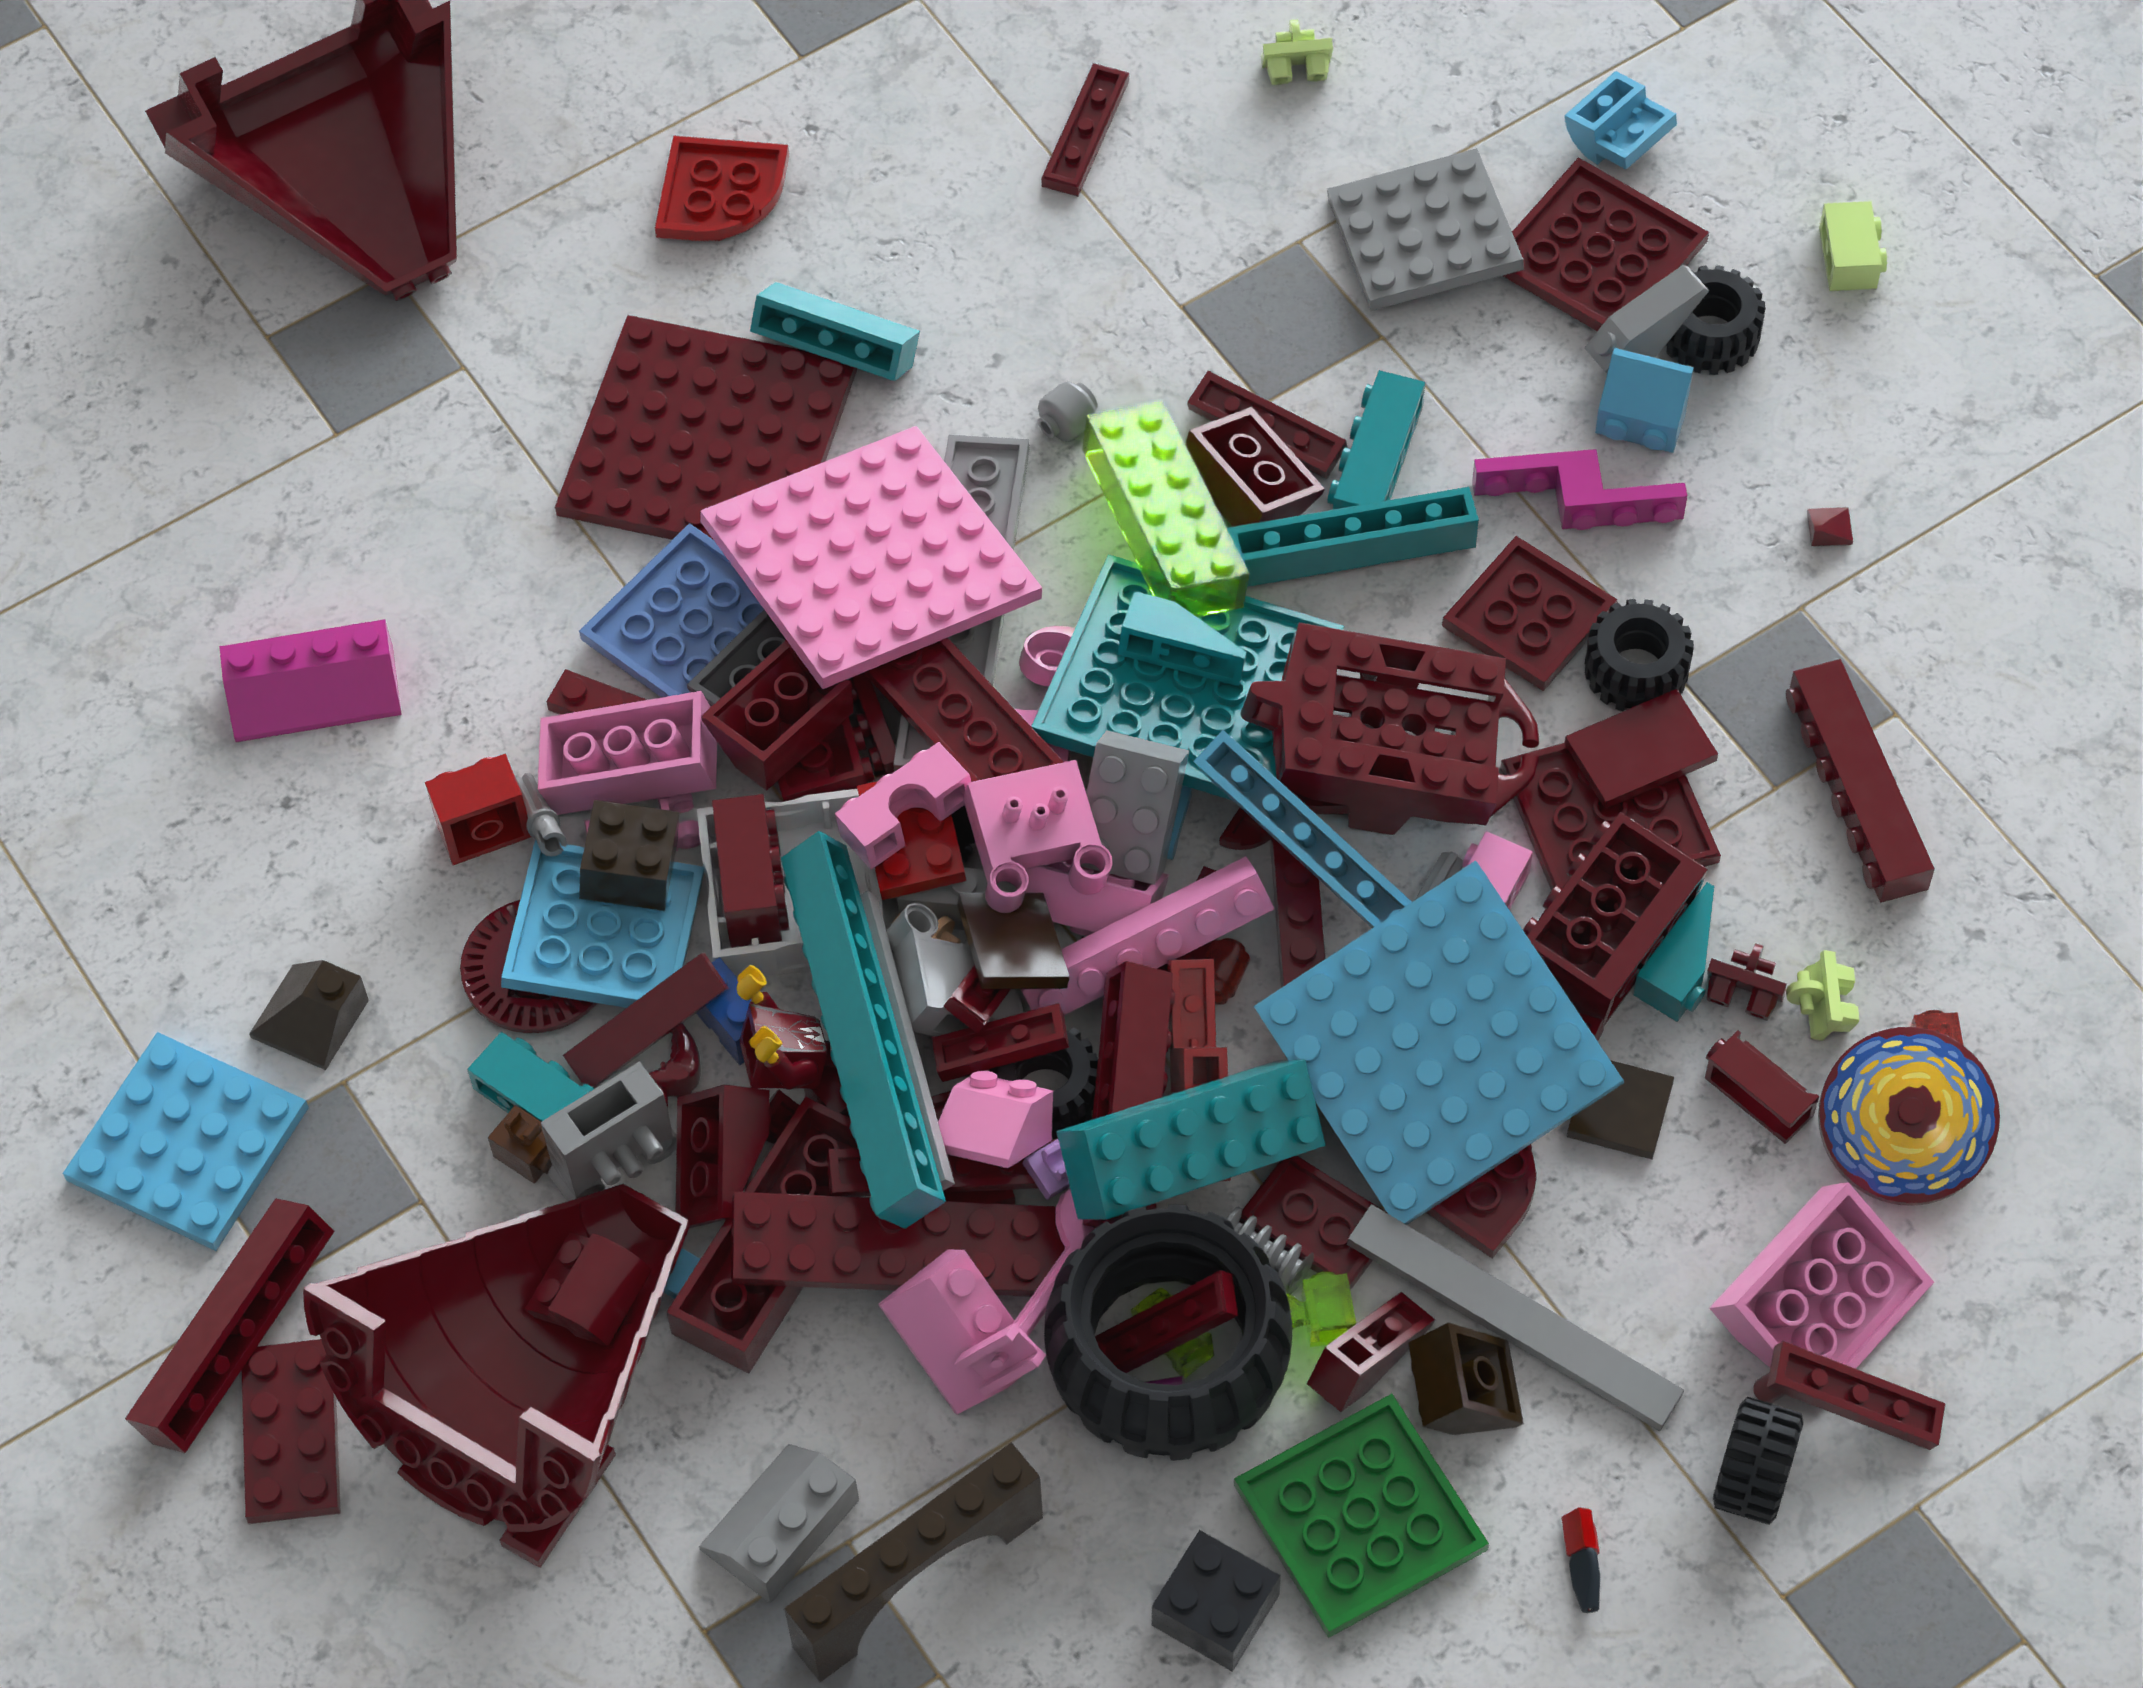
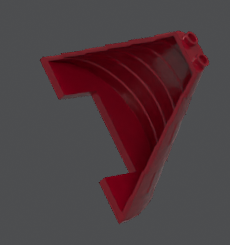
M620 1184L574 1200L525 1213L515 1219L466 1232L463 1238L358 1267L357 1272L319 1283H309L303 1288L304 1310L310 1335L317 1336L320 1334L327 1354L319 1362L320 1367L340 1405L358 1431L373 1449L384 1444L402 1463L397 1473L420 1493L448 1511L482 1526L487 1525L494 1519L505 1522L509 1532L544 1530L560 1523L577 1510L578 1505L586 1499L594 1486L603 1454L610 1441L619 1410L625 1402L635 1367L643 1353L652 1321L658 1313L668 1278L672 1274L690 1227V1222L680 1214L664 1207L646 1195L625 1184ZM569 1232L590 1238L592 1233L605 1237L638 1256L652 1269L608 1347L576 1337L566 1327L534 1318L525 1309Z

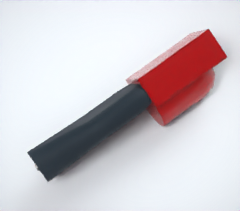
M1578 1507L1562 1516L1561 1519L1567 1556L1571 1557L1569 1567L1573 1590L1581 1611L1593 1613L1599 1610L1600 1571L1597 1555L1600 1553L1592 1510Z

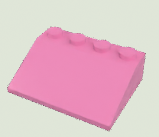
M1849 1182L1821 1187L1709 1309L1740 1344L1770 1368L1774 1346L1785 1341L1856 1369L1932 1286L1934 1281Z

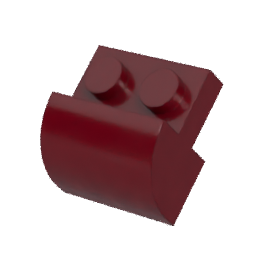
M569 1232L525 1309L534 1318L566 1327L576 1337L608 1347L652 1269L638 1256L605 1237L592 1233L590 1238Z

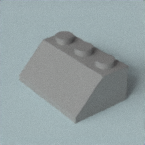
M788 1444L699 1545V1549L759 1596L771 1603L859 1501L856 1479L821 1453Z

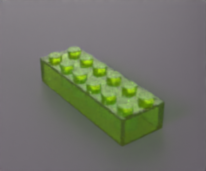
M1158 401L1087 415L1082 445L1083 453L1152 595L1175 601L1196 617L1244 608L1250 573L1164 402Z

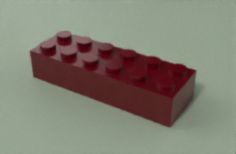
M805 1096L744 1192L830 1196L826 1157L828 1150L858 1148L856 1139L850 1130V1118ZM731 1215L730 1219L725 1220L666 1313L672 1335L749 1374L803 1287L731 1284Z

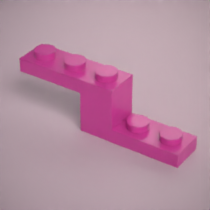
M1596 449L1474 459L1472 479L1474 496H1500L1505 493L1525 491L1539 493L1555 489L1562 529L1575 528L1587 530L1596 526L1608 525L1624 527L1634 523L1655 521L1669 523L1674 520L1684 519L1688 497L1685 483L1603 489Z

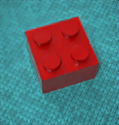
M506 753L497 757L483 758L474 765L455 772H443L434 779L425 782L435 821L452 865L532 838L526 827L528 816L523 795Z

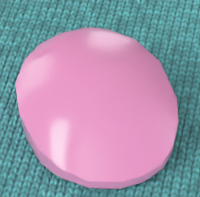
M1068 626L1045 627L1026 638L1019 660L1020 669L1026 678L1038 685L1050 686L1075 628Z

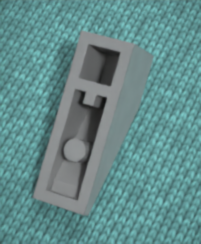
M1682 265L1609 316L1585 346V350L1606 373H1608L1614 348L1655 358L1709 290L1689 267Z

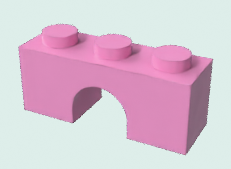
M938 742L929 749L915 754L910 762L894 773L883 776L875 786L859 797L848 800L835 813L840 837L872 870L906 846L901 824L897 820L899 814L907 809L919 807L929 810L941 822L965 805L963 799L967 784L971 782L970 774Z

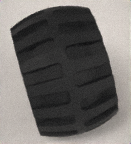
M1168 1204V1208L1152 1210L1140 1207L1125 1212L1122 1219L1112 1224L1104 1222L1084 1238L1081 1249L1073 1251L1063 1263L1055 1279L1046 1307L1044 1323L1045 1351L1050 1372L1061 1398L1070 1411L1079 1415L1085 1428L1105 1443H1110L1114 1440L1123 1446L1126 1453L1137 1457L1148 1458L1149 1454L1170 1456L1171 1461L1190 1459L1194 1452L1209 1448L1210 1452H1214L1227 1446L1236 1439L1241 1429L1246 1430L1254 1426L1267 1411L1276 1392L1282 1385L1288 1368L1292 1347V1318L1284 1285L1279 1274L1270 1266L1266 1253L1248 1234L1242 1233L1239 1235L1236 1233L1229 1220L1212 1212L1204 1215L1190 1211L1186 1205ZM1220 1270L1232 1273L1238 1316L1235 1317V1320L1240 1326L1243 1336L1231 1358L1207 1377L1177 1386L1145 1383L1118 1370L1099 1349L1095 1338L1099 1320L1118 1297L1144 1284L1177 1281L1193 1285Z

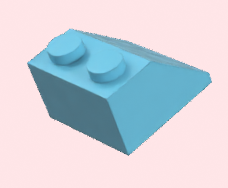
M1614 348L1598 409L1595 433L1605 435L1612 440H1624L1644 445L1652 450H1664L1674 453L1686 415L1694 367Z

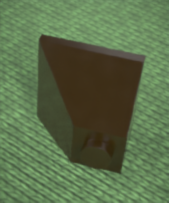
M324 960L293 964L249 1033L250 1038L326 1070L369 1001L361 976Z

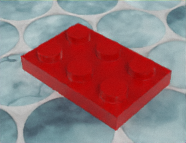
M878 781L858 785L859 796L875 786ZM919 807L907 809L899 814L897 820L901 824L906 846L875 867L882 900L967 881L952 815H949L940 822L929 810Z

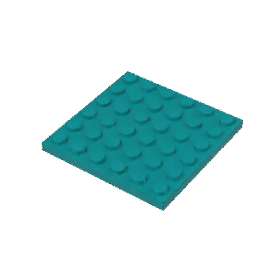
M1108 554L1031 727L1046 743L1093 758L1096 743L1107 730L1189 750L1182 785L1231 800L1199 770L1194 760L1224 730L1276 777L1272 731L1247 722L1241 717V710L1250 686L1256 681L1282 680L1290 644L1299 622L1344 630V625ZM1134 591L1175 601L1247 652L1240 686L1117 655L1122 625Z

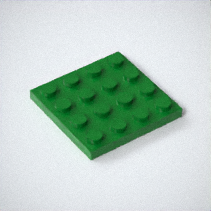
M1392 1393L1234 1478V1487L1328 1638L1488 1551L1489 1542Z

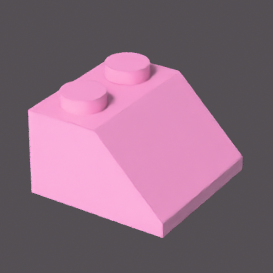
M990 1071L973 1072L970 1077L953 1086L938 1121L946 1153L1005 1168L1013 1166L1052 1140L1053 1090L1037 1087V1084L1030 1080L1008 1081L997 1078V1074Z

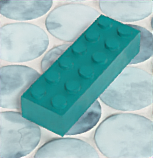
M1305 1059L1273 1061L1056 1131L1078 1219L1106 1220L1124 1214L1127 1211L1145 1207L1326 1146Z

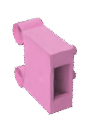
M1076 760L973 781L967 784L963 800L987 879L985 899L992 909L1001 913H1010L1021 906L1029 883L1028 873L1025 869L1071 859L1073 861L1068 877L1072 888L1084 895H1093L1104 888L1113 864L1112 856L1109 850L1101 844ZM1084 863L1093 864L1099 869L1100 873H1086L1080 865ZM1002 881L1010 882L1016 887L1017 891L1012 893L1004 892L998 888L997 883Z

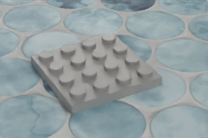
M1477 148L1327 189L1328 201L1371 311L1524 270L1522 255Z

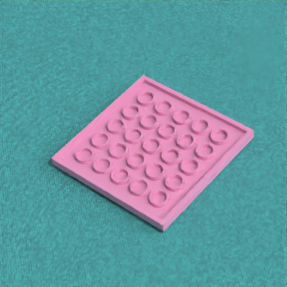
M917 426L700 511V522L822 689L1042 598V586Z

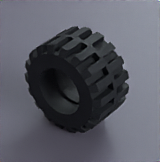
M1707 265L1698 267V272L1693 273L1707 287L1709 292L1665 345L1667 346L1666 352L1671 358L1678 357V364L1694 367L1693 372L1701 374L1702 370H1707L1709 375H1718L1719 370L1724 369L1726 373L1735 371L1736 364L1743 367L1748 363L1749 356L1753 357L1760 343L1765 317V301H1762L1763 294L1761 290L1753 288L1754 281L1749 277L1741 278L1740 271L1732 269L1731 272L1724 270V266L1718 265L1715 266V269H1708ZM1715 316L1725 320L1727 323L1710 324L1698 319V317Z
M1636 599L1626 600L1625 606H1621L1617 602L1610 606L1609 613L1602 611L1597 616V622L1593 623L1590 628L1584 663L1586 680H1590L1589 687L1594 694L1601 692L1600 700L1606 705L1610 702L1615 703L1616 710L1623 712L1625 708L1635 707L1675 689L1682 694L1685 689L1694 649V641L1690 640L1692 632L1689 626H1682L1683 618L1678 613L1671 615L1670 607L1663 603L1660 607L1653 605V600L1648 599L1644 600V604H1638ZM1629 649H1640L1653 654L1658 660L1652 663L1638 664L1628 661L1619 653Z
M1074 1027L1067 1031L1069 1048L989 1069L990 1072L997 1074V1078L1008 1081L1023 1080L1028 1074L1042 1069L1057 1071L1068 1079L1066 1084L1053 1091V1140L1058 1139L1056 1131L1092 1119L1098 1057L1097 1053H1093V1045L1088 1038L1081 1040V1032Z
M1748 1396L1742 1401L1733 1424L1713 1494V1502L1716 1509L1767 1525L1773 1522L1778 1514L1804 1424L1802 1413Z

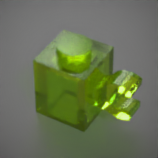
M1320 1272L1312 1275L1309 1279H1303L1302 1301L1286 1293L1292 1318V1330L1296 1327L1306 1326L1310 1347L1328 1345L1356 1325L1347 1273L1336 1275L1333 1272Z

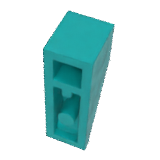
M1134 591L1122 625L1117 655L1240 686L1247 652L1175 601Z
M1708 882L1636 977L1633 996L1676 1022L1679 1021L1686 1010L1693 1012L1700 1004L1706 992L1702 988V982L1706 966L1714 886Z

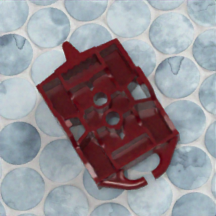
M1299 622L1290 644L1282 680L1253 682L1241 710L1242 719L1272 731L1276 778L1293 794L1312 800L1348 806V827L1358 830L1395 835L1410 817L1447 823L1486 826L1491 816L1529 785L1535 776L1538 764V756L1536 754L1525 753L1521 756L1519 769L1511 775L1500 774L1499 767H1496L1498 722L1500 718H1509L1518 724L1522 731V745L1524 747L1535 748L1539 745L1538 724L1531 711L1506 680V658ZM1337 669L1360 673V679L1337 675ZM1421 683L1488 695V701L1417 689V687ZM1333 711L1350 714L1348 717L1333 715ZM1364 724L1371 725L1374 728L1366 727ZM1435 728L1449 730L1451 735L1437 732ZM1405 731L1412 732V733L1415 734L1416 736L1410 735V734H1408V733L1405 732Z

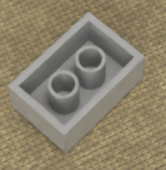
M1108 730L1096 743L1086 794L1101 844L1109 850L1112 856L1113 864L1109 874L1153 885L1156 884L1163 874L1189 750ZM1090 863L1080 865L1081 867L1099 871L1095 865Z

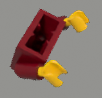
M749 965L737 977V994L744 1000L751 999L740 1036V1045L750 1087L785 1088L787 1090L814 1089L820 1083L824 1067L837 1068L831 1059L830 1052L832 1049L830 1041H826L824 1038L820 1020L815 1016L780 1009L768 992H760L767 984L762 972L755 966Z

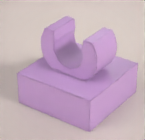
M1058 1139L1026 1157L1022 1164L1046 1200L1070 1187Z

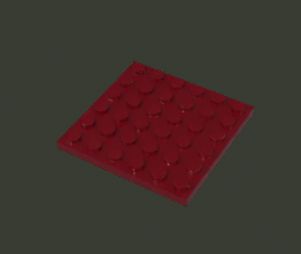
M627 315L555 505L556 515L671 540L690 523L712 538L700 522L701 510L826 461L857 368L801 349Z

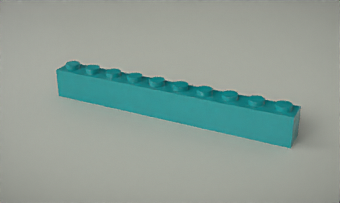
M817 831L781 857L785 873L784 884L790 892L794 907L793 917L799 926L803 941L802 951L808 960L813 978L811 981L812 988L818 996L822 1011L821 1022L827 1031L832 1049L830 1052L831 1059L837 1067L841 1082L840 1093L848 1108L851 1120L850 1130L856 1139L861 1157L860 1168L866 1176L871 1194V1208L879 1218L905 1229L945 1203L946 1200L847 846L823 832Z

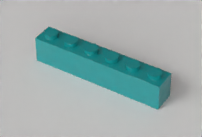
M1468 486L1227 528V559L1234 587L1239 589L1476 548L1479 518L1470 487Z

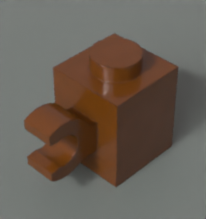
M515 1105L488 1136V1141L494 1158L535 1184L544 1173L548 1174L552 1166L541 1127V1121Z

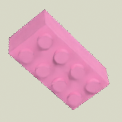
M702 691L541 718L538 791L551 810L556 812L557 815L591 810L594 800L628 804L716 789L717 741L701 718V715L711 706Z

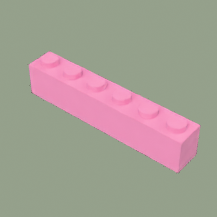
M1245 856L1061 949L1070 975L1067 988L1021 989L1031 1010L1059 1003L1064 1015L1102 997L1104 995L1106 973L1123 962L1129 961L1157 969L1167 964V960H1175L1274 910V907L1257 871Z

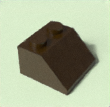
M1448 1322L1408 1342L1411 1370L1414 1375L1419 1403L1418 1411L1423 1427L1450 1435L1516 1428L1524 1424L1509 1342L1507 1340Z

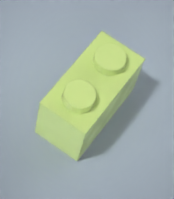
M1872 202L1824 203L1819 231L1829 291L1877 289L1880 273L1887 270V253L1885 248H1879L1878 241L1881 240L1882 234L1880 217H1874Z

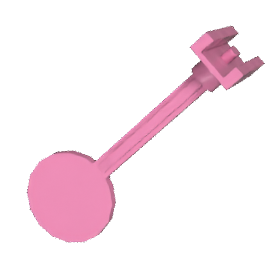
M1070 1188L1061 1194L1056 1206V1227L1061 1241L1065 1245V1250L1013 1324L965 1350L954 1363L959 1370L970 1365L985 1380L979 1389L984 1396L1036 1369L1046 1356L1028 1336L1046 1312L1055 1279L1063 1263L1073 1251L1081 1249L1084 1238L1095 1229L1083 1225V1219L1077 1218Z

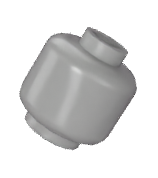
M1066 381L1058 385L1039 401L1038 412L1040 418L1038 419V425L1049 438L1056 436L1065 442L1072 441L1095 423L1097 417L1096 409L1098 408L1097 400L1085 385Z

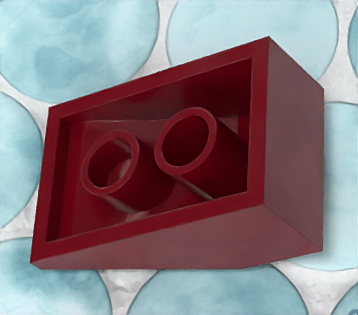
M724 1084L677 1097L675 1212L689 1220V1228L730 1219L734 1191H743L769 1135V1125L772 1119V1109L769 1104L770 1090Z

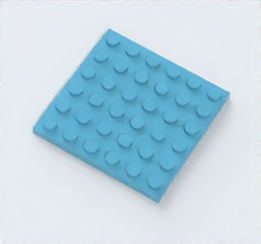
M1477 861L1469 864L1254 1006L1289 1061L1305 1059L1316 1104L1387 1213L1406 1225L1625 1083Z

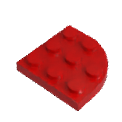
M673 135L655 224L656 238L721 241L743 233L757 225L772 211L781 196L789 160V146L787 144Z

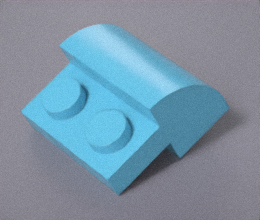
M1615 71L1565 114L1567 131L1576 147L1592 162L1598 165L1602 160L1607 159L1627 169L1677 125L1676 113L1646 98V88L1644 85Z

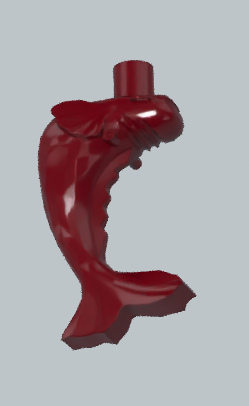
M683 1023L670 1032L673 1034L671 1039V1059L666 1063L661 1062V1067L658 1070L649 1073L664 1093L667 1107L668 1097H681L692 1094L700 1080L701 1065L698 1048L692 1035Z

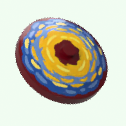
M1896 1027L1864 1037L1846 1050L1837 1060L1821 1091L1818 1123L1821 1139L1829 1159L1851 1185L1880 1201L1911 1206L1930 1204L1943 1200L1959 1192L1972 1182L1984 1168L1994 1150L1999 1132L2000 1110L1997 1093L1988 1072L1975 1055L1965 1046L1933 1030L1918 1027Z

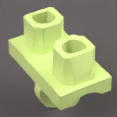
M1298 19L1289 21V31L1275 33L1276 43L1263 44L1261 64L1262 68H1267L1271 84L1278 85L1292 82L1291 66L1303 64L1306 67L1307 80L1322 81L1327 79L1329 62H1331L1333 52L1332 38L1315 39L1314 29L1300 30Z
M1823 950L1820 953V960L1815 964L1807 966L1803 971H1799L1797 973L1798 981L1786 988L1787 1000L1792 1004L1800 1005L1801 1013L1809 1016L1811 1039L1821 1041L1832 1031L1850 1032L1860 1020L1858 1006L1841 1002L1840 994L1847 995L1854 987V968L1838 964L1835 952Z

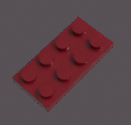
M321 1339L257 1346L242 1368L245 1518L248 1524L341 1514L336 1396L319 1364L327 1355Z

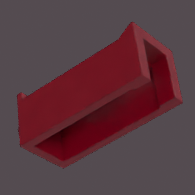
M1739 1030L1727 1041L1721 1038L1711 1047L1706 1055L1708 1065L1705 1079L1786 1144L1814 1116L1819 1095L1806 1092V1088L1748 1041H1741V1032Z

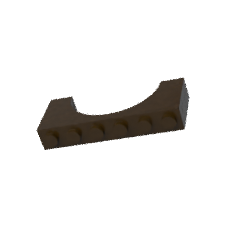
M1012 1442L786 1606L784 1610L792 1647L818 1681L822 1682L858 1655L861 1638L875 1616L901 1588L929 1565L952 1550L981 1537L999 1536L1007 1545L1043 1518L1041 1482L1038 1473Z

